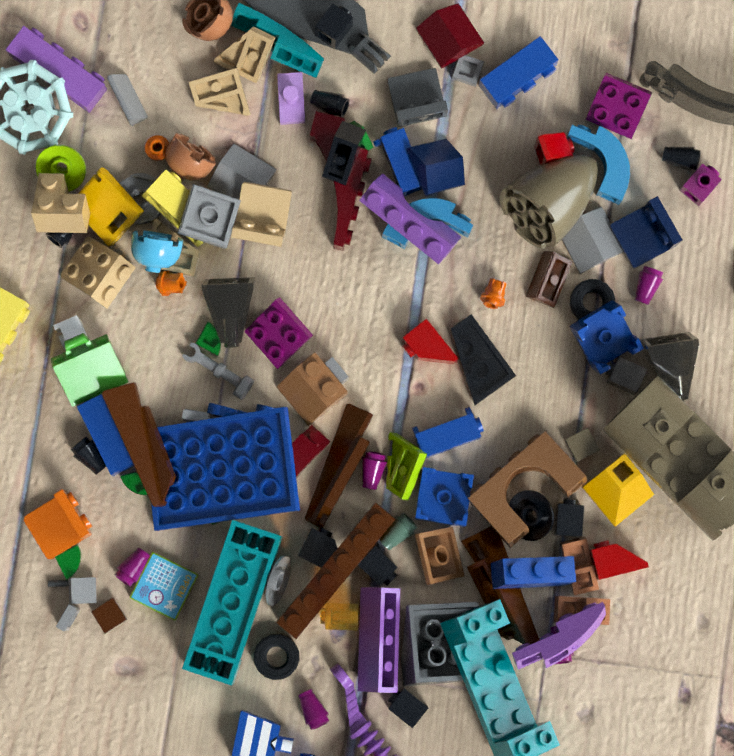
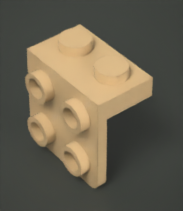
M87 237L62 271L61 278L108 309L136 267L120 254L95 239Z

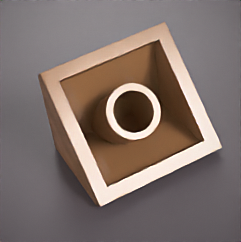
M453 527L414 535L426 585L465 576Z

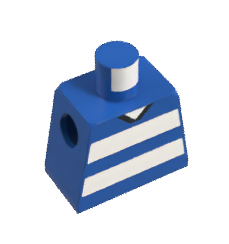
M242 710L240 712L232 756H275L276 751L291 754L294 738L279 736L281 724Z

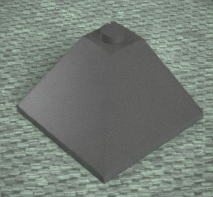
M479 602L406 606L401 656L403 686L463 681L440 623L479 607Z

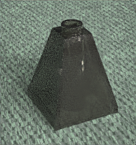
M255 277L204 279L202 283V292L221 343H224L226 348L239 347V343L242 342L255 286Z
M690 332L639 339L644 347L642 350L654 377L658 375L683 401L688 399L699 348V339Z

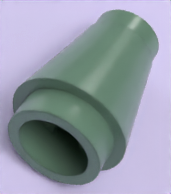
M402 513L400 516L396 515L395 521L379 540L388 550H391L415 534L414 530L417 528V525L405 513Z

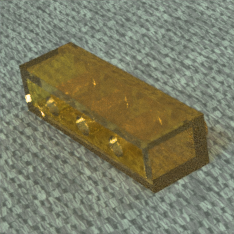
M326 603V608H321L320 624H325L326 630L357 631L359 604Z

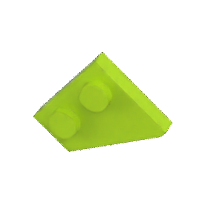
M389 432L388 440L393 441L392 456H387L388 474L386 476V488L400 499L409 500L427 453L398 433Z

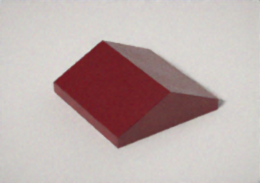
M459 3L436 10L416 27V31L441 69L484 45V41Z

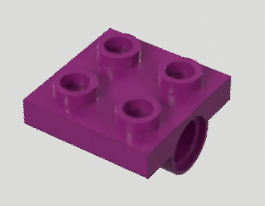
M605 73L585 120L632 139L652 92Z
M280 297L275 299L244 331L277 369L282 367L313 336Z

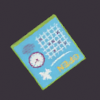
M152 552L130 599L176 621L199 575Z

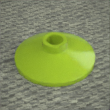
M52 145L45 148L39 154L36 161L37 176L39 173L64 174L68 191L70 192L82 184L86 175V165L82 156L73 148L66 145ZM62 162L66 164L67 167L61 168L58 163Z

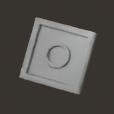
M192 184L177 233L226 249L241 200Z

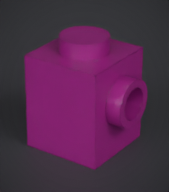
M702 164L680 191L699 207L722 179L718 177L720 174L714 167Z

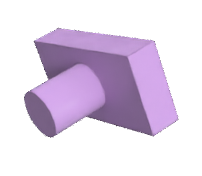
M302 72L277 74L280 125L304 124L305 108Z

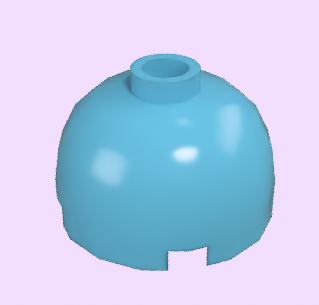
M134 231L132 233L131 251L136 261L146 266V271L160 273L161 268H169L177 262L182 251L183 239L178 237L177 241L171 240L172 235L154 231H143L142 236L138 235V231Z

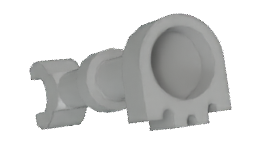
M190 343V346L196 350L195 355L189 357L183 354L182 357L189 363L197 362L212 371L213 375L218 379L221 377L236 386L233 394L241 400L244 399L251 389L254 380L249 376L243 378L226 369L227 366L225 364H218L201 353V349L197 344Z

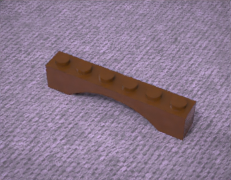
M375 502L317 574L278 618L276 623L297 639L395 521V517Z

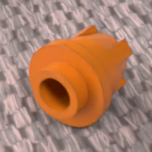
M160 135L150 137L145 144L147 156L155 161L164 160L169 141ZM157 147H162L160 151H155Z
M161 271L156 278V288L162 296H169L171 293H183L187 285L183 273Z
M494 278L489 280L485 291L480 296L484 306L491 309L504 306L506 283Z

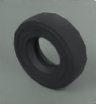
M588 279L580 282L574 288L570 295V307L578 320L593 312L587 310L583 305V298L587 293L595 292L599 294L602 299V306L612 300L615 301L613 290L608 284L601 280Z
M271 634L264 637L256 645L254 651V664L258 672L271 680H282L291 676L297 669L300 661L296 643L288 636L282 634ZM273 647H280L287 654L286 662L280 667L271 666L267 661V653Z

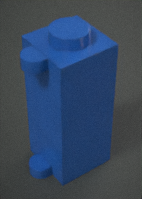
M397 127L383 132L384 136H381L380 139L375 140L373 143L375 147L382 146L396 184L403 189V196L422 190L407 152V148L411 147L404 128L398 130Z
M470 407L465 408L466 416L419 432L417 426L412 428L419 449L427 453L425 459L481 439L480 433L484 432L479 417L474 418Z

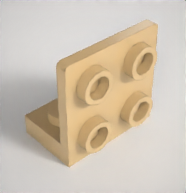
M243 182L239 199L241 202L231 238L281 247L285 238L292 191Z

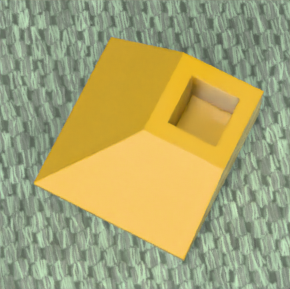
M625 453L582 487L614 527L654 495L641 472Z

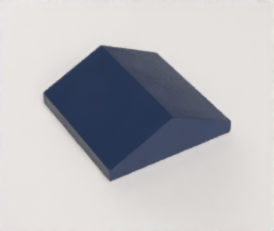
M447 139L407 148L425 196L465 185L463 156Z

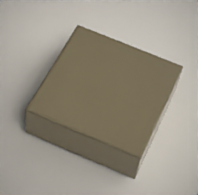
M588 428L565 439L576 462L600 450Z

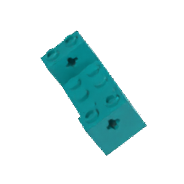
M232 520L182 667L183 670L231 686L234 685L242 662L241 657L273 562L276 560L283 539L282 536Z
M501 600L483 604L440 623L494 756H539L560 746L550 721L535 722L502 642L498 629L510 624Z

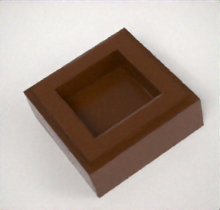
M114 598L91 612L105 634L127 620Z

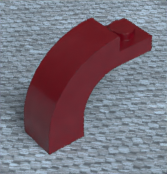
M313 425L304 433H301L292 443L296 479L331 442Z

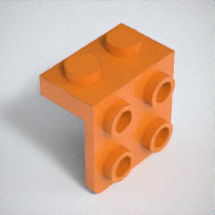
M63 489L54 494L55 498L24 517V522L45 557L50 560L92 535L89 529L92 527L91 522L85 513L81 515L76 508L79 505L77 499L72 492L67 493Z

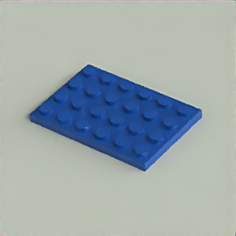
M288 407L157 427L176 478L174 484L169 487L165 498L166 506L154 507L151 503L154 531L300 511Z

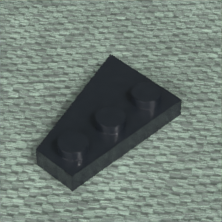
M472 314L451 328L453 340L475 406L515 378L516 375Z

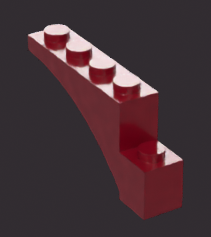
M316 111L310 131V141L316 142L327 162L334 136L342 121L345 122V118ZM360 148L346 186L333 181L338 208L337 228L333 246L337 250L344 251L345 244L350 245L353 235V231L349 230L351 220H357L359 206H355L357 197L363 196L366 182H362L364 172L369 173L372 158H368L367 149Z

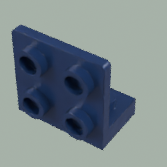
M658 196L649 200L645 206L610 225L611 231L634 269L676 247L683 240Z

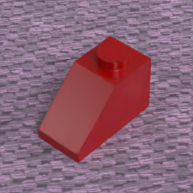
M565 132L540 135L537 137L534 145L540 165L573 156L572 153L575 152L571 138H566Z
M427 319L402 338L404 342L402 348L410 358L415 356L420 361L454 364L458 361V357Z
M609 540L595 543V549L589 550L597 580L649 567L648 562L618 544L610 545Z

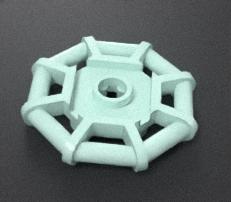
M30 60L28 63L8 68L1 67L0 91L5 82L10 88L4 94L3 99H0V105L3 108L6 119L4 123H0V139L17 149L19 154L24 155L29 151L58 145V139L69 119L73 118L74 113L71 112L64 83L66 81L63 77L59 78L37 64L36 60ZM28 73V81L17 84L12 78ZM36 76L50 83V87L40 86L36 82ZM54 91L56 92L60 109H55L52 97ZM26 100H28L29 104L34 105V109H31V114L24 111L23 106ZM54 115H58L59 118L52 131H50L48 128L49 121ZM11 126L14 130L21 132V140L7 132L6 129ZM41 131L44 135V138L29 141L30 133Z

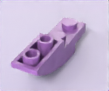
M591 603L586 605L581 612L562 616L555 623L558 633L545 634L538 642L531 645L526 643L517 647L516 651L512 653L517 669L524 668L539 660H542L545 667L548 668L576 651L592 636L606 615L604 603Z

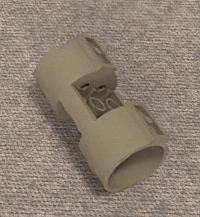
M657 375L602 430L713 541L721 536L722 532L720 529H727L734 524V451Z

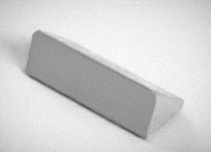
M126 74L109 75L107 79L130 125L133 126L147 119L148 116Z

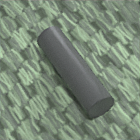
M69 580L48 581V587L69 586Z

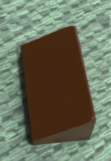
M544 251L526 297L555 308L573 261L553 251Z

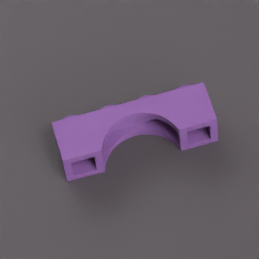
M381 174L372 182L359 200L437 264H440L461 239V236L443 221L428 219L415 211L405 200L403 189L384 174Z

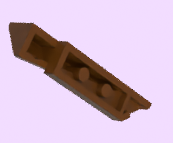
M134 382L103 391L104 401L154 507L166 506L165 498L169 487L174 484L176 475L150 407H141L138 388Z
M352 404L346 405L305 516V520L311 524L323 528L370 444L362 436L370 424L373 414Z
M490 526L462 540V544L475 562L469 565L467 569L484 603L487 604L500 599L510 624L498 629L500 636L507 640L514 639L522 643V645L526 643L531 645L540 641L521 589H493L490 563L509 558L501 537Z

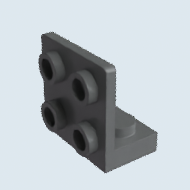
M436 68L388 78V86L398 127L447 117L446 100H443Z

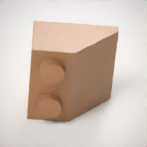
M316 352L298 365L277 386V389L308 426L348 395V391Z

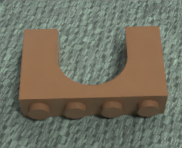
M546 431L541 435L539 433L534 435L527 443L529 446L522 452L518 450L509 457L507 465L503 468H496L489 475L490 479L484 485L480 483L470 491L471 496L468 498L470 504L509 548L513 547L530 532L528 526L507 503V490L515 477L529 471L543 473L568 498L587 482L586 475Z

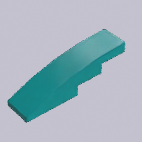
M238 3L230 26L247 32L254 26L276 37L271 49L272 55L270 59L317 78L324 61L320 54L286 27L264 14Z

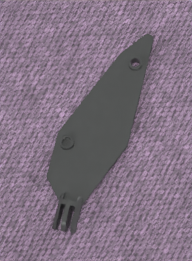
M244 0L254 10L286 27L298 37L330 48L332 47L315 36V26L332 4L338 7L343 6L352 14L353 27L337 46L336 50L351 54L373 74L378 71L377 67L381 68L384 65V61H388L391 57L390 54L369 37L365 9L355 0Z

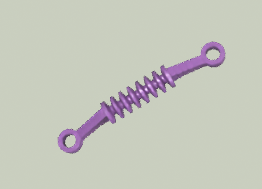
M338 663L330 668V671L345 689L351 734L349 737L351 739L361 738L357 747L367 746L363 753L364 756L372 753L374 756H388L387 754L391 747L388 746L382 749L381 745L385 739L375 740L374 738L378 730L368 731L372 723L370 720L367 722L359 711L354 683Z

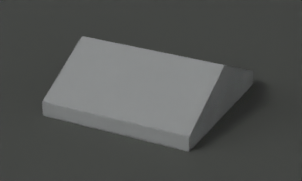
M233 144L219 162L207 186L216 192L240 199L243 182L267 186L277 169Z
M602 207L581 215L577 223L562 239L580 274L623 253L622 248L610 229L611 223Z

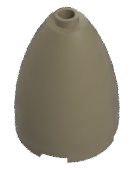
M573 155L543 163L529 170L501 191L499 200L504 215L509 214L514 223L518 226L515 231L533 246L544 249L546 246L554 247L568 234L585 211L596 186L598 164L591 156Z

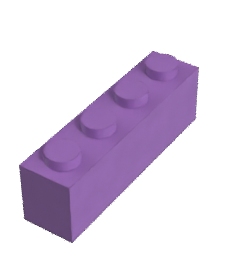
M23 26L6 48L9 56L20 64L36 60L37 64L57 77H63L66 81L64 86L67 97L90 113L107 91L103 83L105 79L95 71H92L91 74L83 69L85 65L74 56L69 59L63 54L64 49L56 43L52 42L50 45L44 41L43 38L45 36L37 29L32 27L29 30Z
M361 587L357 691L377 693L398 692L400 588Z

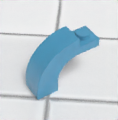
M572 125L567 139L571 138L572 142L592 150L603 163L604 177L596 195L620 205L630 180L629 159L624 147L611 132L599 126L596 134H592V130L586 126L577 125L576 127Z
M437 198L421 199L409 203L422 216L434 221H443L451 229L467 238L473 229L470 218L460 213H457V215L452 214L455 210V203ZM387 224L382 233V238L405 249L409 242L389 224Z

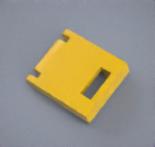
M103 167L97 171V174L93 175L78 193L86 195L90 210L88 225L108 247L114 245L144 212L108 170ZM121 212L127 217L119 228L115 224L109 226Z

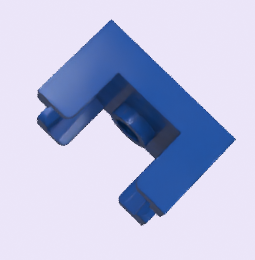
M613 300L569 326L591 368L600 375L611 368L607 364L608 362L628 351L634 355L644 349L639 338L630 331L624 319L626 314L622 306Z
M423 467L415 519L466 527L469 507L468 498L470 497L474 475L449 473Z

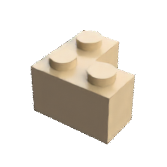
M39 173L31 211L36 231L87 233L90 210L86 195L69 194L64 174Z

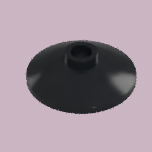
M525 490L517 493L511 499L509 506L528 526L530 531L522 539L537 541L544 538L552 529L554 522L553 509L547 498L537 491ZM533 510L536 513V518L532 514Z

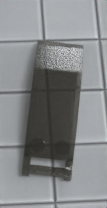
M651 61L646 65L645 72L639 80L643 87L654 88L659 92V97L668 103L672 101L677 106L698 117L734 126L733 93L722 91L702 82L677 64L671 65L668 70L656 61Z

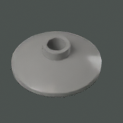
M281 556L270 570L265 589L268 605H276L286 590L291 571V561L288 556Z

